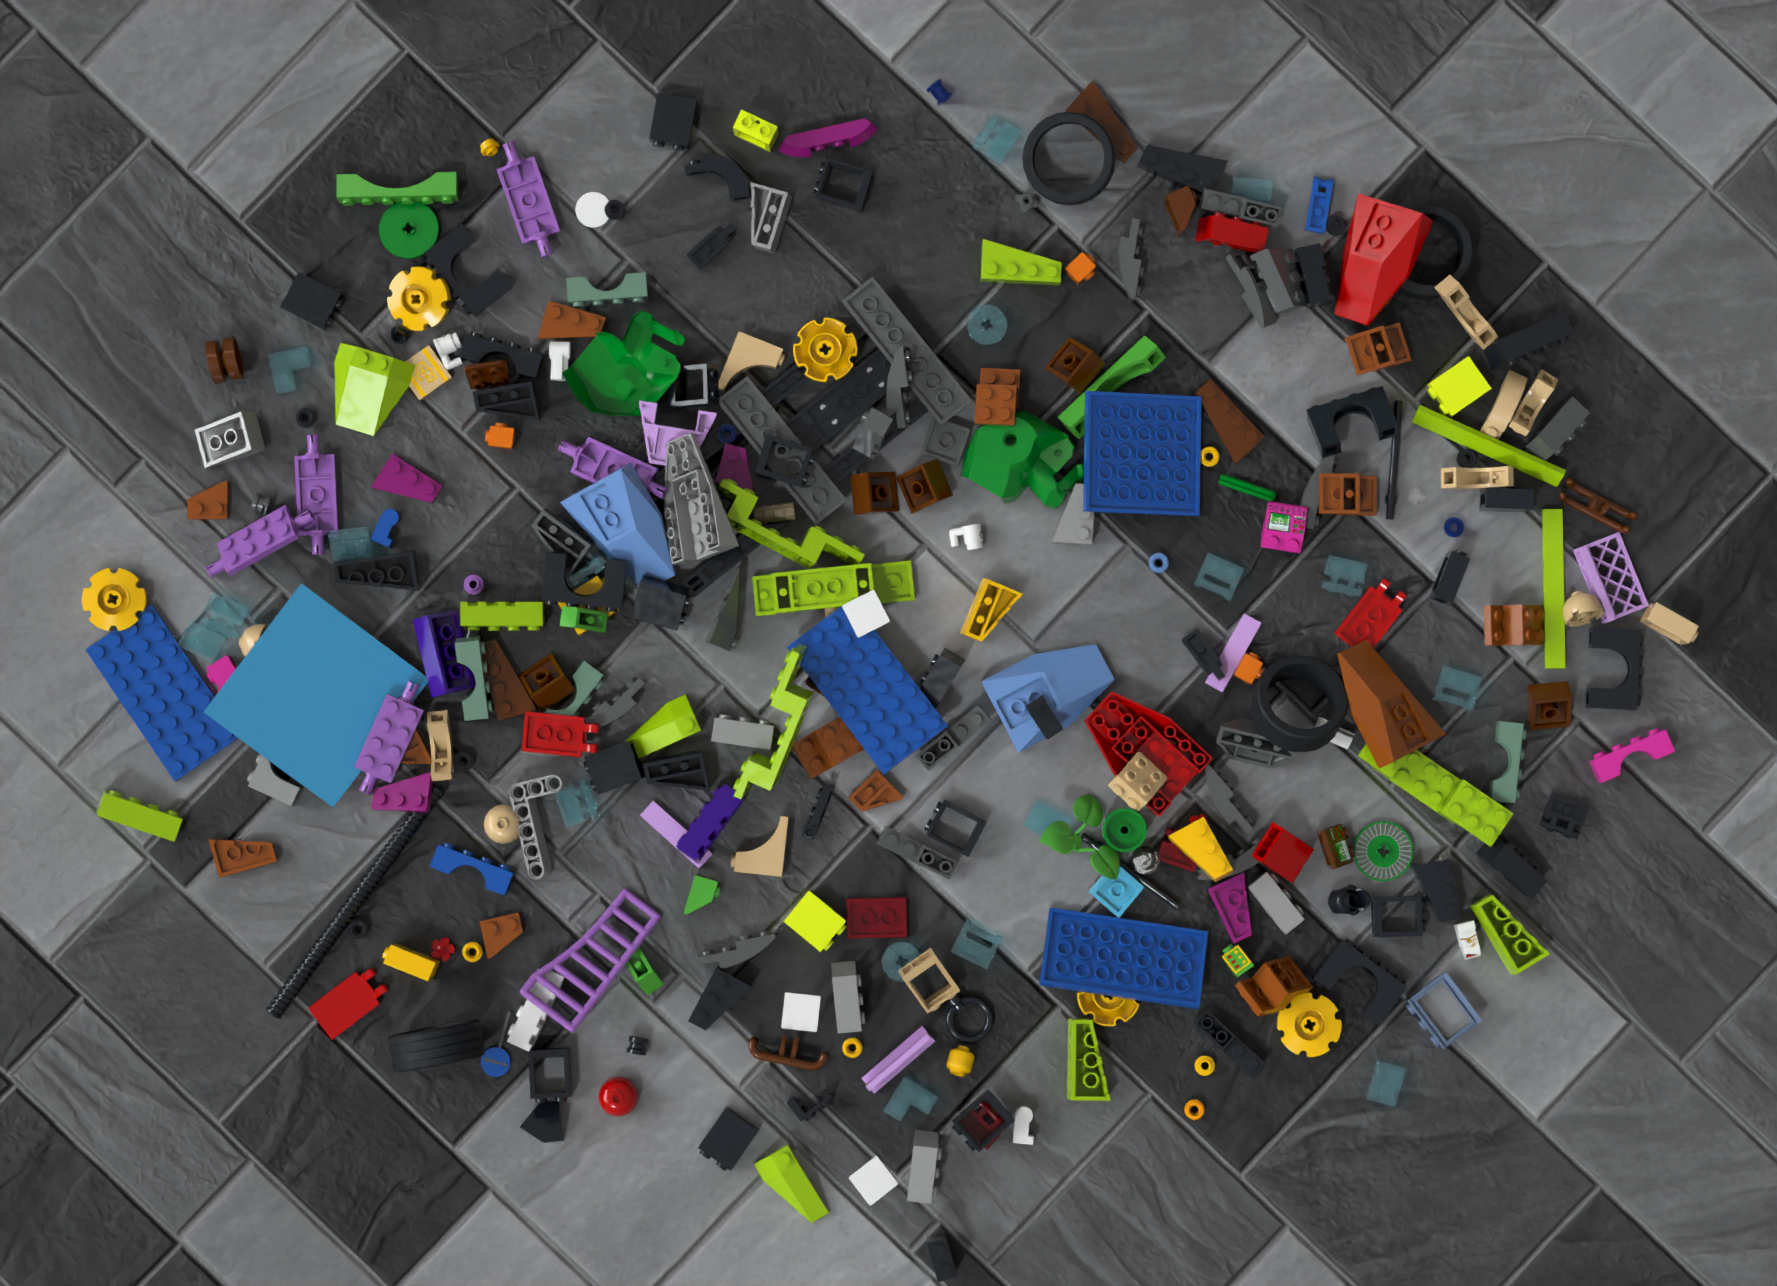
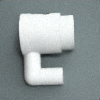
M456 332L433 339L439 356L447 370L463 364L460 357L450 360L448 354L462 347Z
M981 524L951 529L949 531L951 547L959 546L957 536L963 535L967 550L983 548Z

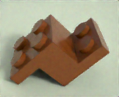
M1400 322L1386 327L1383 325L1345 337L1356 376L1369 372L1374 373L1412 360Z
M981 368L980 384H977L975 425L1015 426L1016 410H1019L1021 370Z
M1319 473V514L1377 516V476Z
M1484 605L1485 646L1544 645L1543 605Z
M840 717L794 742L792 747L809 779L818 776L864 750Z
M1290 956L1265 962L1252 978L1240 980L1235 985L1240 995L1247 1001L1252 1011L1258 1017L1284 1010L1296 995L1309 992L1313 988Z

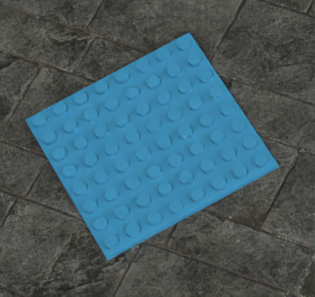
M301 583L203 712L327 804L334 807L361 772L360 769L354 766L387 693L394 697L402 696L409 680L413 682L410 690H412L415 683L420 685L412 702H414L428 681L424 674Z

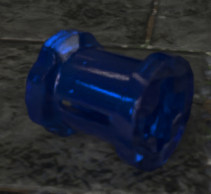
M941 79L934 82L926 90L938 101V106L945 103L953 95L941 84Z

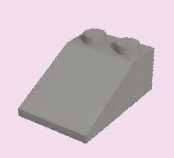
M241 411L195 430L205 468L248 457L266 450L256 412Z

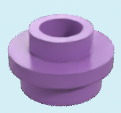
M470 575L464 580V589L467 593L476 595L483 590L484 582L478 575ZM472 581L477 582L476 588L470 587Z

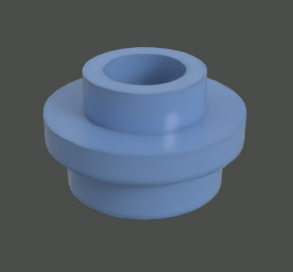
M1155 553L1150 557L1149 567L1152 571L1161 573L1168 568L1169 560L1163 553ZM1157 559H1160L1162 561V566H1156L1155 561Z

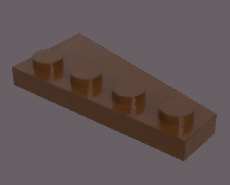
M1092 81L1071 103L1066 112L1082 113L1097 121L1110 136L1115 149V157L1125 164L1138 148ZM1084 127L1092 136H1094L1100 142L1096 134H1094L1090 129Z
M1211 379L1195 393L1197 396H1201V404L1232 457L1234 464L1240 461L1264 438L1263 434Z

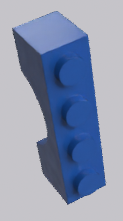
M444 842V845L438 844L430 864L431 868L451 874L459 866H473L483 874L486 889L504 896L507 895L515 874L511 871L512 867L501 863L500 866L492 864L493 860L483 856L480 860L473 857V852L465 849L462 852L454 850L456 846Z

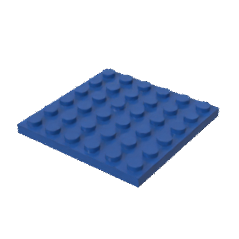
M1086 391L1083 512L1200 516L1201 396Z

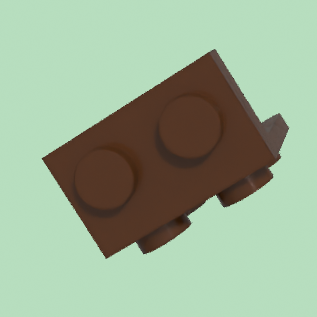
M506 359L464 367L470 390H481L485 387H499L504 384H510Z

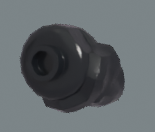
M1351 884L1340 890L1331 891L1328 898V906L1334 914L1342 913L1352 916L1357 915L1359 910L1367 908L1371 902V896L1363 889H1357L1356 886Z

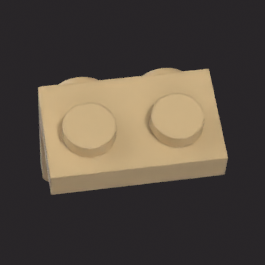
M1137 752L1123 770L1109 782L1108 786L1130 808L1138 812L1155 795L1167 780V777L1141 752Z

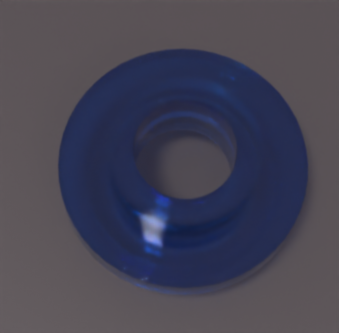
M723 424L717 430V438L724 444L732 443L737 437L735 427L730 424ZM727 430L730 431V436L728 438H725L724 432Z
M1452 517L1444 523V532L1449 537H1458L1463 533L1464 524L1459 518ZM1451 524H1455L1457 526L1456 531H1452L1450 529Z

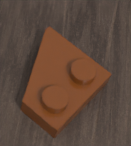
M223 481L187 499V519L228 520L229 481Z
M417 728L412 735L400 764H431V756Z
M876 770L848 798L864 812L901 800L903 796Z
M520 913L480 921L488 959L492 958L524 932Z

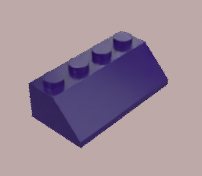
M458 610L426 615L414 619V628L431 697L475 688L476 682L471 669L464 664L457 663L455 641L456 639L463 638L464 635L460 625Z

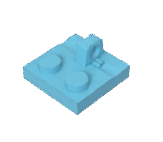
M1119 866L1117 879L1112 880L1102 875L1089 890V893L1119 918L1143 890L1144 886Z

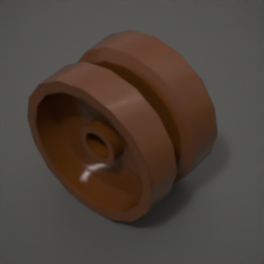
M235 336L223 338L222 346L218 340L207 341L205 344L207 363L214 384L225 383L228 375L232 381L244 379L242 357Z

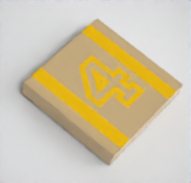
M430 345L405 361L415 365L409 387L420 401L452 379V376Z

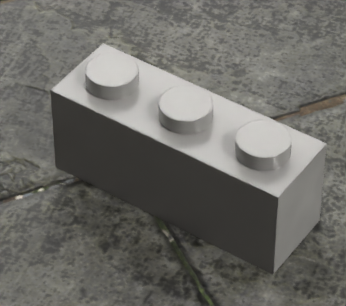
M719 714V718H714L711 741L771 750L775 726H771L770 721L759 720V724L751 723L750 718L739 717V721L731 720L729 715Z
M1264 872L1249 884L1247 888L1280 930L1287 934L1305 920L1302 917L1304 912L1297 904L1294 906L1290 902L1292 897L1285 889L1281 890L1277 885L1279 881L1273 873L1269 875L1267 872Z

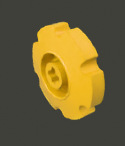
M420 266L412 267L410 273L407 270L401 271L394 277L389 286V289L393 292V295L387 298L389 310L394 319L401 318L403 320L402 325L407 329L423 331L427 330L428 324L431 327H435L445 319L449 312V308L446 307V301L451 300L448 284L444 278L437 279L435 276L436 271L431 268Z
M824 318L822 324H817L815 320H812L798 332L797 336L801 341L798 344H794L793 353L798 368L805 367L807 369L805 376L814 381L826 383L828 377L832 376L837 381L846 376L853 368V363L850 362V359L857 357V343L853 333L846 334L844 332L846 328L844 323L832 318ZM823 346H827L828 349L831 348V350L828 351V355H824V352H820V350L823 349Z
M106 568L95 573L89 579L92 585L90 588L83 589L82 606L84 611L91 612V617L89 618L91 623L106 631H111L114 626L117 627L118 631H123L140 620L137 614L140 611H145L148 598L146 589L138 587V583L141 580L134 573L122 568H118V571L113 573L112 569ZM112 596L118 597L116 600L117 604L111 603L113 600Z
M1086 992L1077 993L1078 1005L1083 1014L1091 1013L1093 1015V1022L1102 1026H1116L1117 1019H1122L1123 1022H1126L1139 1008V1003L1133 999L1112 996V999L1109 1000L1104 995Z
M1310 992L1296 995L1290 1002V1006L1278 1013L1277 1029L1284 1032L1280 1040L1286 1048L1297 1055L1301 1051H1305L1307 1057L1325 1054L1330 1050L1328 1047L1329 1042L1333 1041L1336 1043L1341 1034L1342 1022L1340 1019H1335L1334 1016L1338 1012L1337 1007L1332 1001L1322 995H1319L1316 999L1312 997ZM1308 1019L1309 1021L1314 1022V1024L1311 1025L1312 1029L1310 1030L1309 1028L1304 1027V1025L1307 1024Z

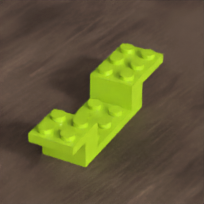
M728 478L726 480L722 479L716 486L719 495L731 501L726 513L732 529L807 569L816 563L822 550L849 565L859 564L865 555L861 553L860 548L844 544V540L840 537L827 535L826 530L819 526H815V528L811 526L804 533L799 545H797L798 543L795 540L779 536L780 533L778 531L762 527V523L758 520L748 519L758 500L755 492L748 488L743 490L737 486L738 484Z
M911 560L787 571L752 577L756 617L842 607V605L871 590L876 592L881 604L915 601Z
M802 644L788 651L784 660L787 665L784 669H781L777 678L780 682L776 688H773L770 699H772L770 706L791 714L784 725L787 727V730L780 735L777 745H780V747H778L776 752L774 751L771 758L756 752L752 757L749 756L744 761L740 770L743 774H741L740 778H737L733 787L736 790L734 797L742 799L749 791L752 783L771 791L780 779L814 695V692L793 684L807 648Z
M1366 743L1357 755L1371 765V768L1451 823L1459 825L1489 847L1493 845L1513 815L1511 811L1467 781L1460 780L1418 750L1381 768H1378Z

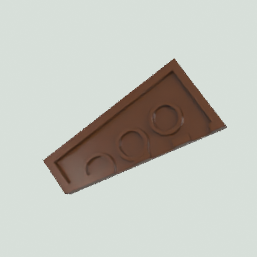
M496 639L485 641L486 653L483 654V662L487 661L488 673H485L486 680L490 682V694L498 721L525 714V711L537 710Z

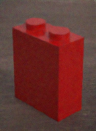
M1272 822L1251 856L1279 876L1293 883L1314 849Z

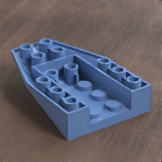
M631 462L560 502L599 549L609 558L628 560L626 574L638 586L643 575L664 581L676 575L675 566L672 565L670 547L662 515Z
M1094 644L1033 654L981 681V684L1006 728L1017 753L1045 739V736L1026 710V705L1043 695L1047 701L1046 703L1064 729L1072 725L1115 679L1097 645Z

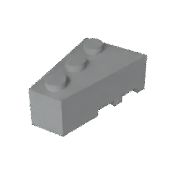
M751 182V243L756 249L775 254L792 196L787 192Z
M1075 484L1052 540L1053 544L1092 545L1094 512H1083L1084 484Z
M855 961L831 963L838 1033L862 1031L861 1024H865L864 1012H860V1005H863L862 993H858V987L861 986L860 974L856 975Z
M915 1130L907 1201L931 1204L932 1197H936L937 1185H934V1178L938 1179L939 1166H936V1160L941 1159L942 1148H938L939 1132Z

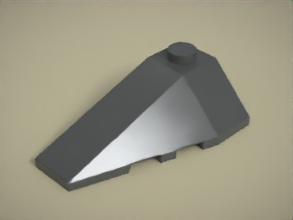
M736 568L726 591V597L721 602L719 614L715 617L706 639L707 643L729 652L731 648L735 649L739 639L736 637L741 570Z

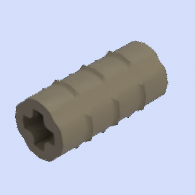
M794 502L773 503L771 505L754 506L753 508L754 518L762 524L779 521L786 522L787 520L796 519Z

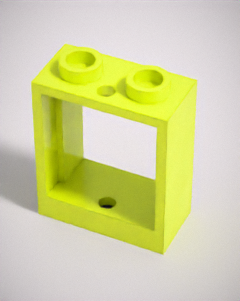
M744 110L740 111L733 126L736 137L771 152L779 136L778 126Z

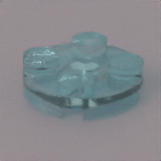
M983 305L976 308L970 314L967 329L970 337L975 342L981 345H992L998 343L1004 337L1007 330V320L999 308L992 305ZM986 320H990V324L993 325L988 331L984 330V327L981 326Z
M903 941L893 943L884 952L882 958L883 970L892 980L905 982L898 972L902 967L897 965L896 961L899 960V956H903L904 959L907 958L908 960L905 963L906 965L921 954L910 943Z

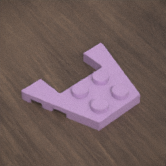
M640 400L639 407L649 463L665 466L667 442L688 433H694L698 445L701 447L717 413L699 410L695 431L655 424L658 403Z

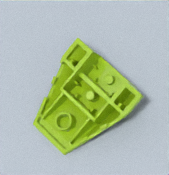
M340 343L334 362L336 425L375 436L392 409L400 401L404 392L408 390L415 365L360 347Z

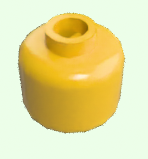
M959 1045L958 1048L950 1050L946 1066L951 1074L964 1077L965 1074H969L972 1071L975 1056L969 1052L970 1048Z

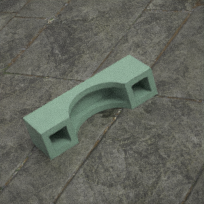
M646 272L626 274L623 282L617 288L610 291H601L594 288L589 283L587 277L566 278L568 303L573 304V307H584L585 303L601 306L609 301H612L613 304H624V300L641 303L644 302V299H649Z
M480 636L456 639L457 663L464 664L470 668L476 680L474 690L462 700L464 720L488 719L490 712H493L492 700H488L487 694L490 693V682L486 681L485 673H488L487 661L483 662V654L486 653L485 643L481 642Z
M584 661L572 676L577 686V694L573 703L562 710L547 709L545 713L579 716L581 714L579 709L582 705L586 707L593 698L591 693L595 689L598 691L604 684V675Z
M1497 721L1495 742L1502 745L1508 754V767L1501 777L1490 781L1489 797L1496 802L1515 803V800L1519 799L1520 788H1517V782L1521 780L1522 768H1519L1520 760H1523L1524 748H1521L1522 740L1526 738V728H1524L1522 723Z

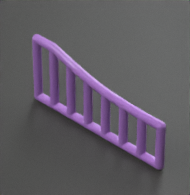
M622 889L603 915L577 942L530 976L520 989V994L568 1031L574 1032L661 919L660 913L628 889ZM625 899H628L651 917L645 926H642L619 908ZM613 914L639 933L633 942L606 923ZM601 929L627 948V950L619 958L592 937ZM587 943L615 964V966L607 974L577 951ZM572 957L603 982L595 990L561 965V963ZM555 969L588 994L590 999L582 1006L543 975ZM536 982L540 983L578 1012L572 1022L530 992Z

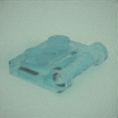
M1207 553L1193 586L1198 588L1201 586L1231 601L1245 568ZM1207 574L1230 584L1229 589L1203 579L1204 575Z
M1443 666L1433 700L1455 704L1472 712L1482 677ZM1443 688L1468 694L1469 698L1466 700L1442 693Z
M966 919L951 952L987 969L1001 942L1002 936L998 934L995 936L971 924L972 922ZM967 931L991 942V948L965 937Z

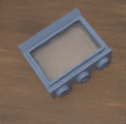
M1444 971L1406 999L1408 1003L1406 1008L1412 1016L1417 1015L1420 1019L1418 1024L1424 1032L1429 1031L1432 1035L1430 1040L1436 1048L1440 1046L1441 1049H1445L1483 1021L1448 973Z

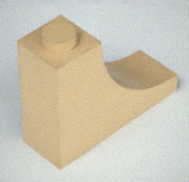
M738 332L719 379V390L725 392L733 378L747 369L754 367L777 369L778 365L782 366L786 356L783 354L784 350L755 337Z
M780 816L775 833L762 846L750 851H736V855H732L731 867H734V872L782 877L789 817Z

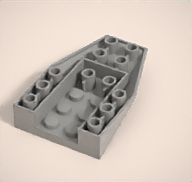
M688 433L667 442L664 487H668V493H664L666 495L664 498V517L672 565H691L739 546L694 433Z

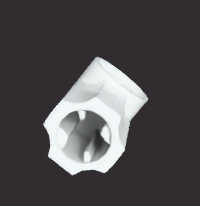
M550 341L549 358L551 359V380L566 381L562 372L569 368L570 342Z
M1318 717L1315 727H1319L1329 720ZM1339 728L1335 737L1330 742L1348 749L1354 733Z

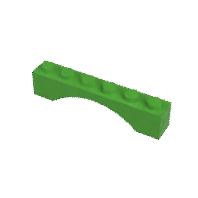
M436 172L427 180L404 188L377 186L364 180L357 174H337V199L339 203L345 206H351L354 203H362L363 205H373L374 203L392 205L394 202H402V204L406 205L413 204L414 202L432 204L434 201L451 204L453 201H458L459 178L457 172Z
M1144 335L1086 391L1114 392L1130 379L1151 372L1166 357L1159 347ZM1085 392L1058 416L1066 429L1078 439L1084 435Z

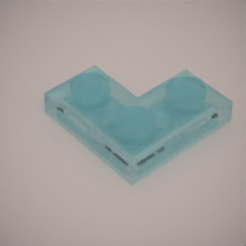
M307 346L268 355L276 394L297 390L293 371L312 366Z
M598 553L572 575L569 580L574 586L577 584L581 586L589 579L588 574L593 572L598 574L605 568V559Z
M904 1076L883 1111L899 1121L902 1120L910 1105L929 1114L938 1096Z

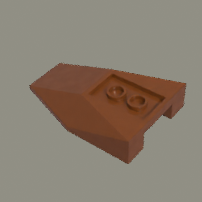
M1367 640L1337 654L1351 715L1378 768L1386 766L1446 734Z

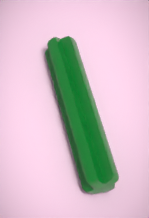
M1225 474L1220 475L1218 481L1220 485L1273 502L1275 500V491Z

